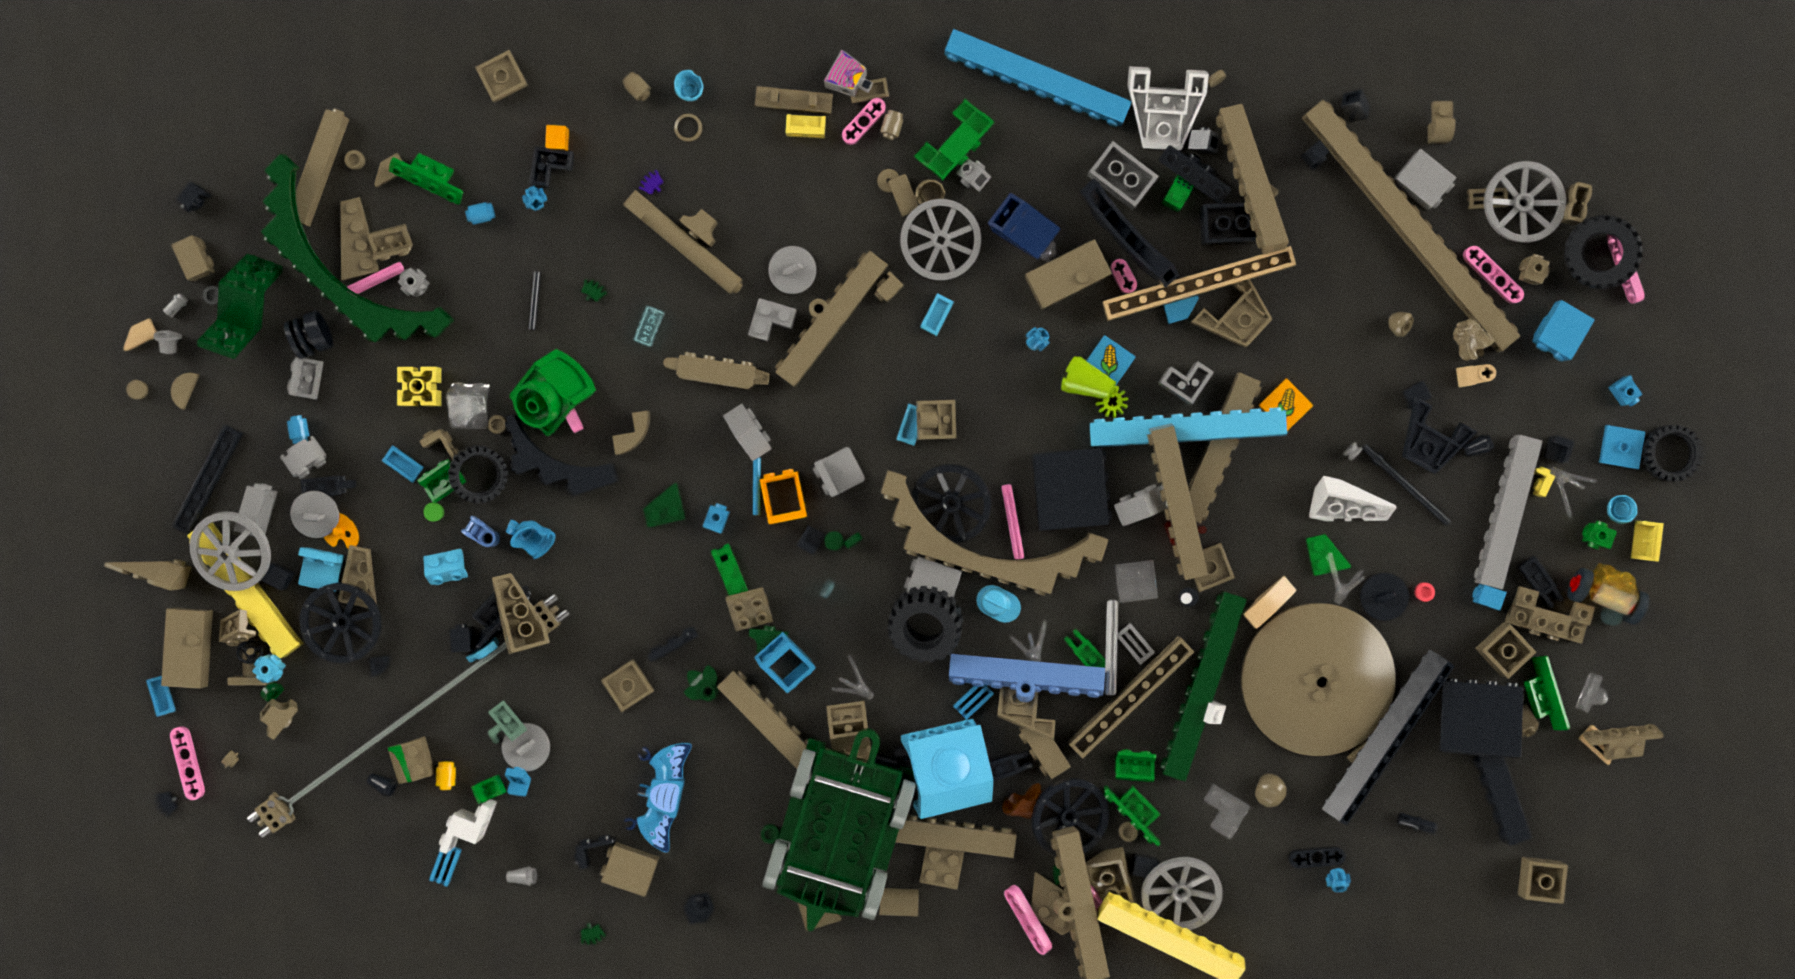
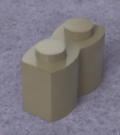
M1576 182L1567 188L1565 192L1566 209L1561 223L1574 226L1584 221L1587 215V203L1592 195V186L1589 184Z

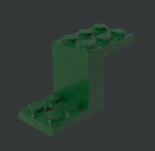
M247 253L219 282L217 320L197 340V346L235 359L262 329L264 292L282 274L283 266Z

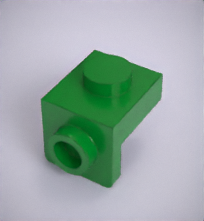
M499 774L471 787L478 804L507 792Z

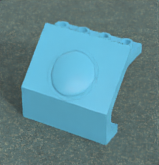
M973 719L901 735V742L911 760L918 790V800L914 801L913 807L920 819L992 802V771L981 725H976Z

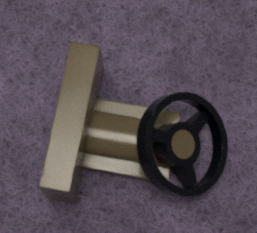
M249 639L237 647L236 655L239 661L243 663V676L228 677V685L270 684L259 681L256 678V674L252 672L256 667L254 663L260 656L264 655L265 651L263 644L259 640ZM248 643H258L261 646H258L256 648L252 646L246 648L244 645ZM241 649L245 651L243 653V659L239 657V652Z

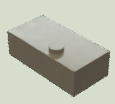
M1094 239L1026 273L1024 277L1041 310L1109 277L1112 272Z
M190 608L166 609L161 686L199 689L208 686L213 610Z

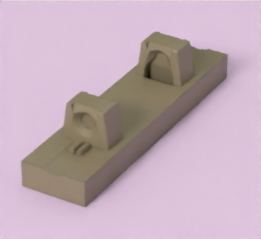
M757 86L755 107L822 114L832 113L833 94Z

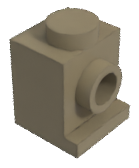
M890 271L887 273L889 278L887 280L883 278L876 285L878 289L874 295L881 302L885 300L887 303L903 288V284Z

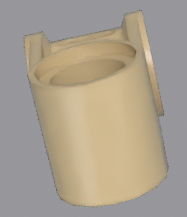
M1490 364L1456 368L1458 386L1465 387L1492 381L1496 376V369ZM1488 371L1487 375L1482 376V372Z

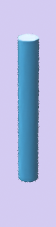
M761 458L753 461V515H760Z

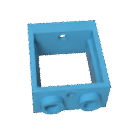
M784 632L754 657L759 666L786 693L794 689L816 668L811 659ZM791 649L803 662L782 680L770 666Z

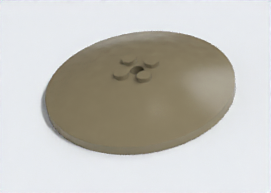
M1329 603L1298 605L1271 618L1252 639L1246 651L1241 671L1243 699L1257 727L1279 746L1308 756L1338 754L1356 747L1365 741L1375 731L1379 720L1388 712L1395 692L1394 662L1389 647L1382 635L1361 615L1347 608ZM1319 677L1326 678V684L1323 687L1317 685Z

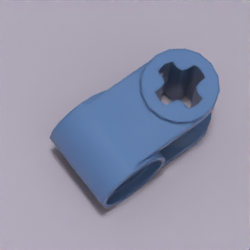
M471 515V520L466 528L461 530L465 536L475 540L484 547H494L500 541L497 531ZM489 533L493 536L490 544L486 542V535Z

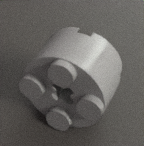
M314 436L310 437L311 441L307 442L304 439L287 450L288 455L286 457L283 454L281 455V460L293 477L298 476L302 479L310 474L309 470L316 467L318 469L326 464L325 458L327 455Z

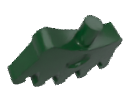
M584 280L581 292L588 295L585 300L589 301L590 298H593L597 302L607 294L606 291L601 293L604 287L598 288L599 282L593 285V280L588 284V280Z
M587 923L588 928L581 929V944H584V939L587 945H590V939L593 944H596V938L598 941H601L600 934L603 937L606 934L599 924L591 927V924Z

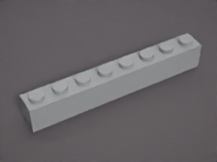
M1514 435V438H1511L1509 442L1510 452L1504 461L1505 471L1499 480V493L1494 498L1495 508L1489 517L1490 527L1484 535L1485 546L1479 554V560L1481 561L1474 573L1475 583L1496 589H1503L1542 440L1523 435Z

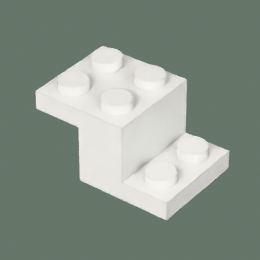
M489 799L487 802L482 803L481 806H478L475 813L460 809L458 812H454L453 816L450 815L446 823V827H448L447 832L442 834L439 845H441L439 851L447 854L456 846L458 838L473 844L480 841L485 835L497 801Z

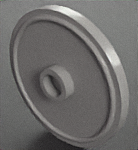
M797 246L784 247L778 250L771 258L768 270L769 277L778 290L787 294H798L807 290L814 282L816 264L811 254L805 249Z
M305 492L299 495L291 506L290 516L292 523L305 536L311 538L327 536L336 528L339 522V510L335 501L323 492Z
M523 723L527 731L511 742L506 735L504 736L502 753L506 762L511 767H521L525 771H532L539 768L547 760L550 753V741L542 728L532 723Z

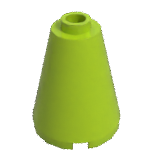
M1075 356L1070 361L1066 372H1068L1067 378L1063 377L1061 385L1062 391L1066 393L1102 399L1114 397L1118 389L1116 381L1079 356Z

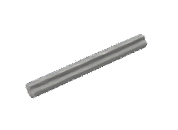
M1116 600L1107 601L1105 695L1116 694L1118 601Z

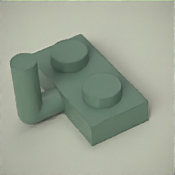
M504 700L488 712L497 723L496 726L488 731L489 737L495 744L500 741L497 735L500 731H503L511 742L527 731V728Z

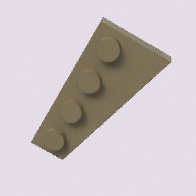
M360 197L341 202V281L363 277L380 271L377 260H373L372 257L373 250L367 237L370 231Z

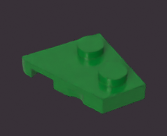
M1326 534L1305 538L1314 576L1351 568L1349 562Z

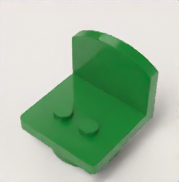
M555 349L531 366L509 397L513 401L517 415L524 423L531 427L539 428L546 436H550L558 429L575 406L593 395L596 388L581 365L569 355Z

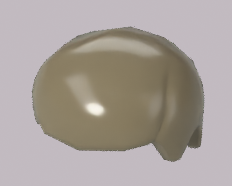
M932 179L922 181L915 192V198L919 205L929 200L943 199L945 195L942 184Z

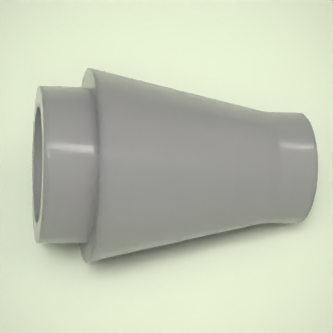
M528 866L508 871L506 875L507 882L528 886L535 884L537 879L536 869Z

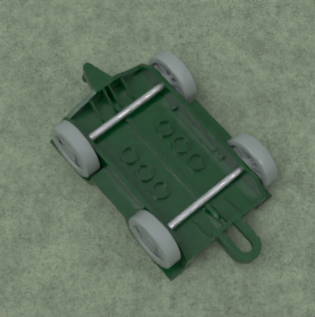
M869 728L862 729L856 734L849 755L825 748L826 742L809 738L806 749H803L791 788V799L779 839L775 842L764 877L763 887L774 890L775 885H778L776 893L807 907L806 928L810 932L814 930L825 913L858 918L860 911H863V918L875 919L887 880V873L885 871H887L899 829H903L916 785L913 782V769L899 765V769H894L875 763L880 738L876 731ZM865 737H869L873 741L868 760L857 757L861 741Z

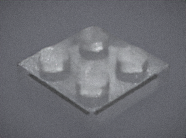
M1154 560L1115 564L1119 603L1158 598Z

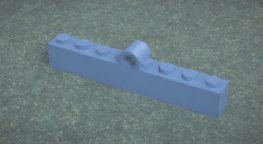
M951 654L949 681L956 685L972 683L976 687H982L983 685H991L992 688L997 689L1002 688V686L1010 687V689L1016 690V697L1021 702H1030L1034 698L1035 692H1041V690H1047L1052 694L1068 692L1072 696L1088 694L1087 696L1096 698L1099 695L1103 696L1105 668ZM1027 688L1029 692L1024 693L1021 690Z

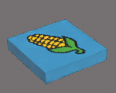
M1104 335L1086 361L1116 381L1117 385L1136 356Z

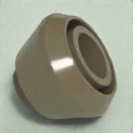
M1406 312L1393 313L1388 319L1389 328L1397 337L1405 336L1410 331L1414 321L1412 314Z

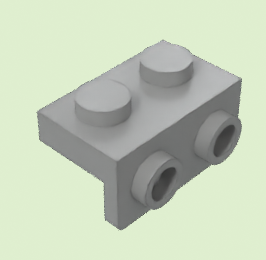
M295 357V360L291 363L292 377L287 385L289 395L317 399L324 362Z

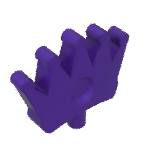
M655 170L656 176L649 172L651 179L646 175L644 176L648 183L641 181L645 188L640 186V190L647 192L649 195H652L655 190L661 191L659 186L664 182L657 170Z

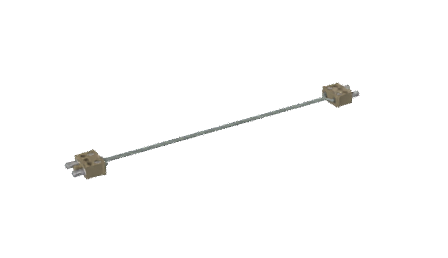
M555 594L545 601L543 599L533 606L540 619L544 622L547 634L561 624L560 621L569 615V612L566 613L567 610H564L555 616V613L559 611L557 605L549 608V605L558 599L557 597L554 598ZM537 606H540L542 608V611H539L537 609ZM550 621L553 622V626L549 625ZM506 642L290 799H286L273 792L266 801L254 809V813L247 817L249 822H253L260 816L261 819L257 824L260 827L265 824L267 825L266 828L259 832L261 837H265L270 832L275 833L287 823H292L295 820L292 807L295 801L506 649ZM284 801H285V802H290V803H289V808H288L287 805L284 803Z

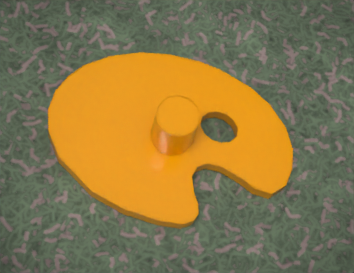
M339 513V522L336 528L329 535L324 536V539L333 547L337 546L339 539H342L349 549L350 545H358L359 533L353 521L344 514ZM346 531L350 532V537L346 536Z

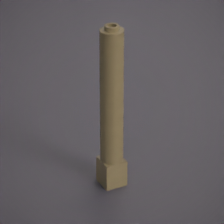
M635 190L623 205L729 294L733 292L737 294L743 287V284H741L743 279L658 210L639 192Z

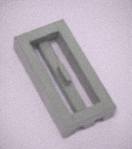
M1128 623L1118 633L1117 638L1140 665L1155 653L1131 623ZM1129 629L1149 651L1147 654L1127 632ZM1123 634H1125V636L1130 640V642L1141 653V655L1143 656L1141 659L1128 645V643L1123 639Z

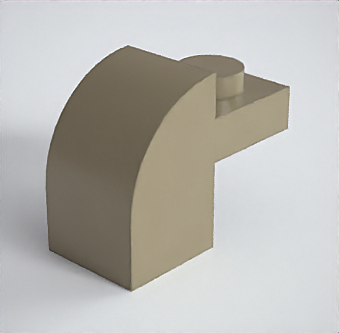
M1453 101L1432 102V122L1428 125V144H1448L1452 141L1455 132Z

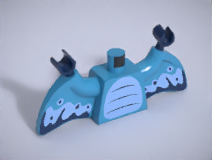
M677 743L667 746L655 754L654 757L650 755L647 747H642L647 752V755L642 756L638 753L641 760L650 761L649 764L654 767L656 777L652 779L651 786L640 784L638 789V795L648 797V811L645 815L637 817L636 820L630 817L625 818L624 822L632 821V825L625 828L632 830L635 825H638L644 838L663 852L670 850L669 831L674 818L678 815L685 779H683V766L692 748L690 743Z

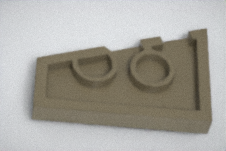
M350 545L342 583H349L360 587L377 604L371 549ZM340 590L338 602L348 603L352 593ZM357 597L354 605L368 608L365 602Z

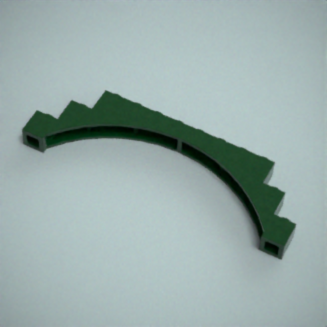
M279 154L264 169L268 174L266 177L273 184H278L262 201L266 205L265 208L272 215L276 214L261 231L265 241L270 245L274 244L279 249L278 253L283 258L289 259L293 263V268L307 277L308 283L313 287L317 286L322 291L321 295L336 305L335 309L339 313L350 318L349 322L355 328L359 327L364 332L363 336L368 341L379 342L391 329L394 330L393 333L396 337L407 340L421 326L424 327L423 331L428 336L439 337L455 321L442 307H438L434 311L421 312L405 311L383 306L351 291L331 274L312 249L300 220L295 188L296 172L299 170V167L286 154Z

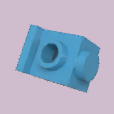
M1631 375L1623 376L1608 387L1621 406L1629 405L1631 407L1640 401L1638 397L1642 395L1632 380Z

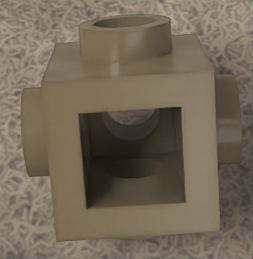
M1536 254L1525 258V260L1523 259L1519 267L1521 272L1518 280L1535 286L1543 284L1544 278L1546 279L1550 272L1548 267L1550 262L1544 260L1543 256Z

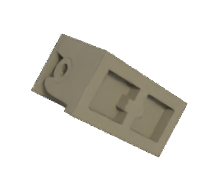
M191 235L171 244L187 280L195 282L209 275V272L215 273L213 269L214 263L211 257L207 256L205 252L206 245L201 238Z

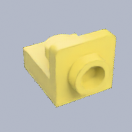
M1541 466L1535 468L1534 474L1540 476V479L1538 478L1533 486V489H1535L1533 494L1538 497H1546L1555 476L1550 474L1551 471Z

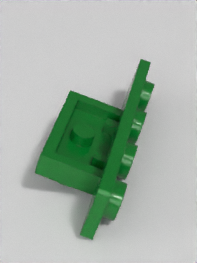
M421 153L417 154L411 165L392 157L389 172L431 193L439 195L449 202L457 205L461 203L463 191L448 184L453 175V169Z
M1548 656L1532 657L1537 676L1524 681V686L1534 717L1542 718L1549 714L1555 731L1570 729Z
M1107 785L1103 787L1105 798L1110 803L1114 801L1119 806L1117 810L1124 817L1127 815L1132 820L1130 823L1136 830L1139 831L1141 829L1145 833L1144 837L1151 845L1155 843L1159 846L1160 840L1148 828L1160 815L1159 811L1134 786L1120 798Z

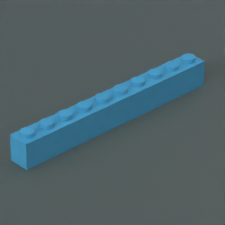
M953 29L945 48L944 55L953 62L958 60L964 62V65L970 69L978 68L983 70L982 73L991 77L995 75L1000 77V80L1005 83L1011 84L1013 82L1018 84V88L1028 91L1030 89L1035 91V94L1039 97H1050L1054 99L1053 102L1059 105L1067 104L1072 106L1071 109L1081 113L1084 111L1089 113V116L1093 119H1104L1108 125L1113 127L1122 126L1132 102Z

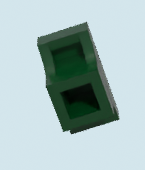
M764 626V629L750 628L749 637L756 640L757 653H760L782 632L788 636L789 631L775 630V626Z

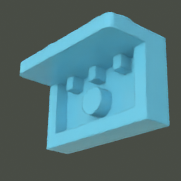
M462 549L423 557L424 573L430 585H440L444 582L459 581L462 578L468 577L464 568Z

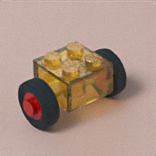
M1598 563L1593 572L1586 568L1578 569L1572 577L1567 591L1568 598L1575 602L1583 601L1590 592L1591 601L1622 613L1623 620L1632 625H1636L1642 620L1649 605V595L1637 590L1635 577L1628 572L1623 573L1610 565H1603L1601 563Z

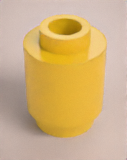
M438 762V767H436V786H440V790H451V786H455L456 779L454 762Z

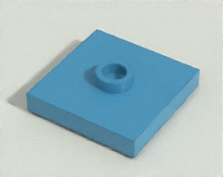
M1605 425L1599 463L1639 469L1645 432Z

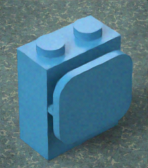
M1563 300L1557 301L1552 306L1548 315L1541 321L1534 333L1532 342L1537 344L1536 347L1544 352L1549 351L1555 359L1561 362L1572 360L1595 319Z

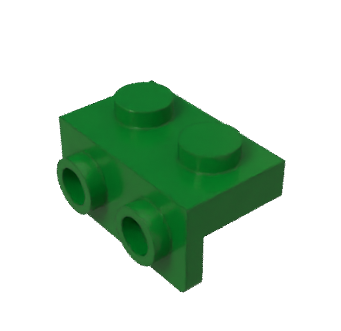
M450 459L441 461L437 467L425 472L417 480L434 503H437L454 491L448 478V469L450 468V462H452ZM459 471V479L463 485L467 481L461 471Z
M1128 749L1118 751L1115 757V779L1154 782L1156 754H1151L1149 751L1135 753Z

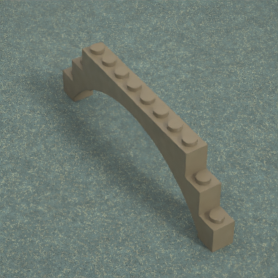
M890 470L886 472L880 492L884 494L886 499L894 501L895 498H898L892 521L896 522L895 526L906 529V526H910L903 546L907 550V554L917 556L919 553L925 555L927 560L936 562V559L944 561V565L953 568L954 565H958L965 572L972 573L974 570L980 572L982 577L988 579L991 576L997 577L1001 583L1009 584L1010 581L1016 583L1018 588L1027 590L1029 587L1035 589V593L1044 596L1046 593H1052L1058 572L1060 577L1070 579L1071 576L1077 577L1083 556H1085L1084 560L1095 563L1096 560L1102 562L1108 539L1087 532L1085 538L1074 545L1044 557L1007 560L974 553L950 541L927 521L910 495L905 483L906 475Z

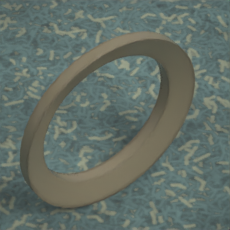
M683 114L676 120L674 130L679 139L691 142L701 135L702 123L693 114ZM686 117H691L698 123V132L690 138L683 137L678 132L679 122Z

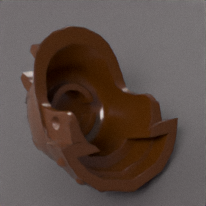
M1040 783L1033 784L1024 795L1011 793L1009 798L1006 796L1002 807L1004 814L1020 816L1026 819L1032 818L1036 801L1044 792H1041Z

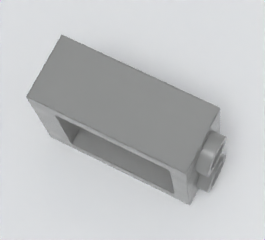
M255 483L254 486L246 487L239 514L254 521L266 534L278 491L272 490L273 486ZM236 522L234 531L243 533L246 527Z

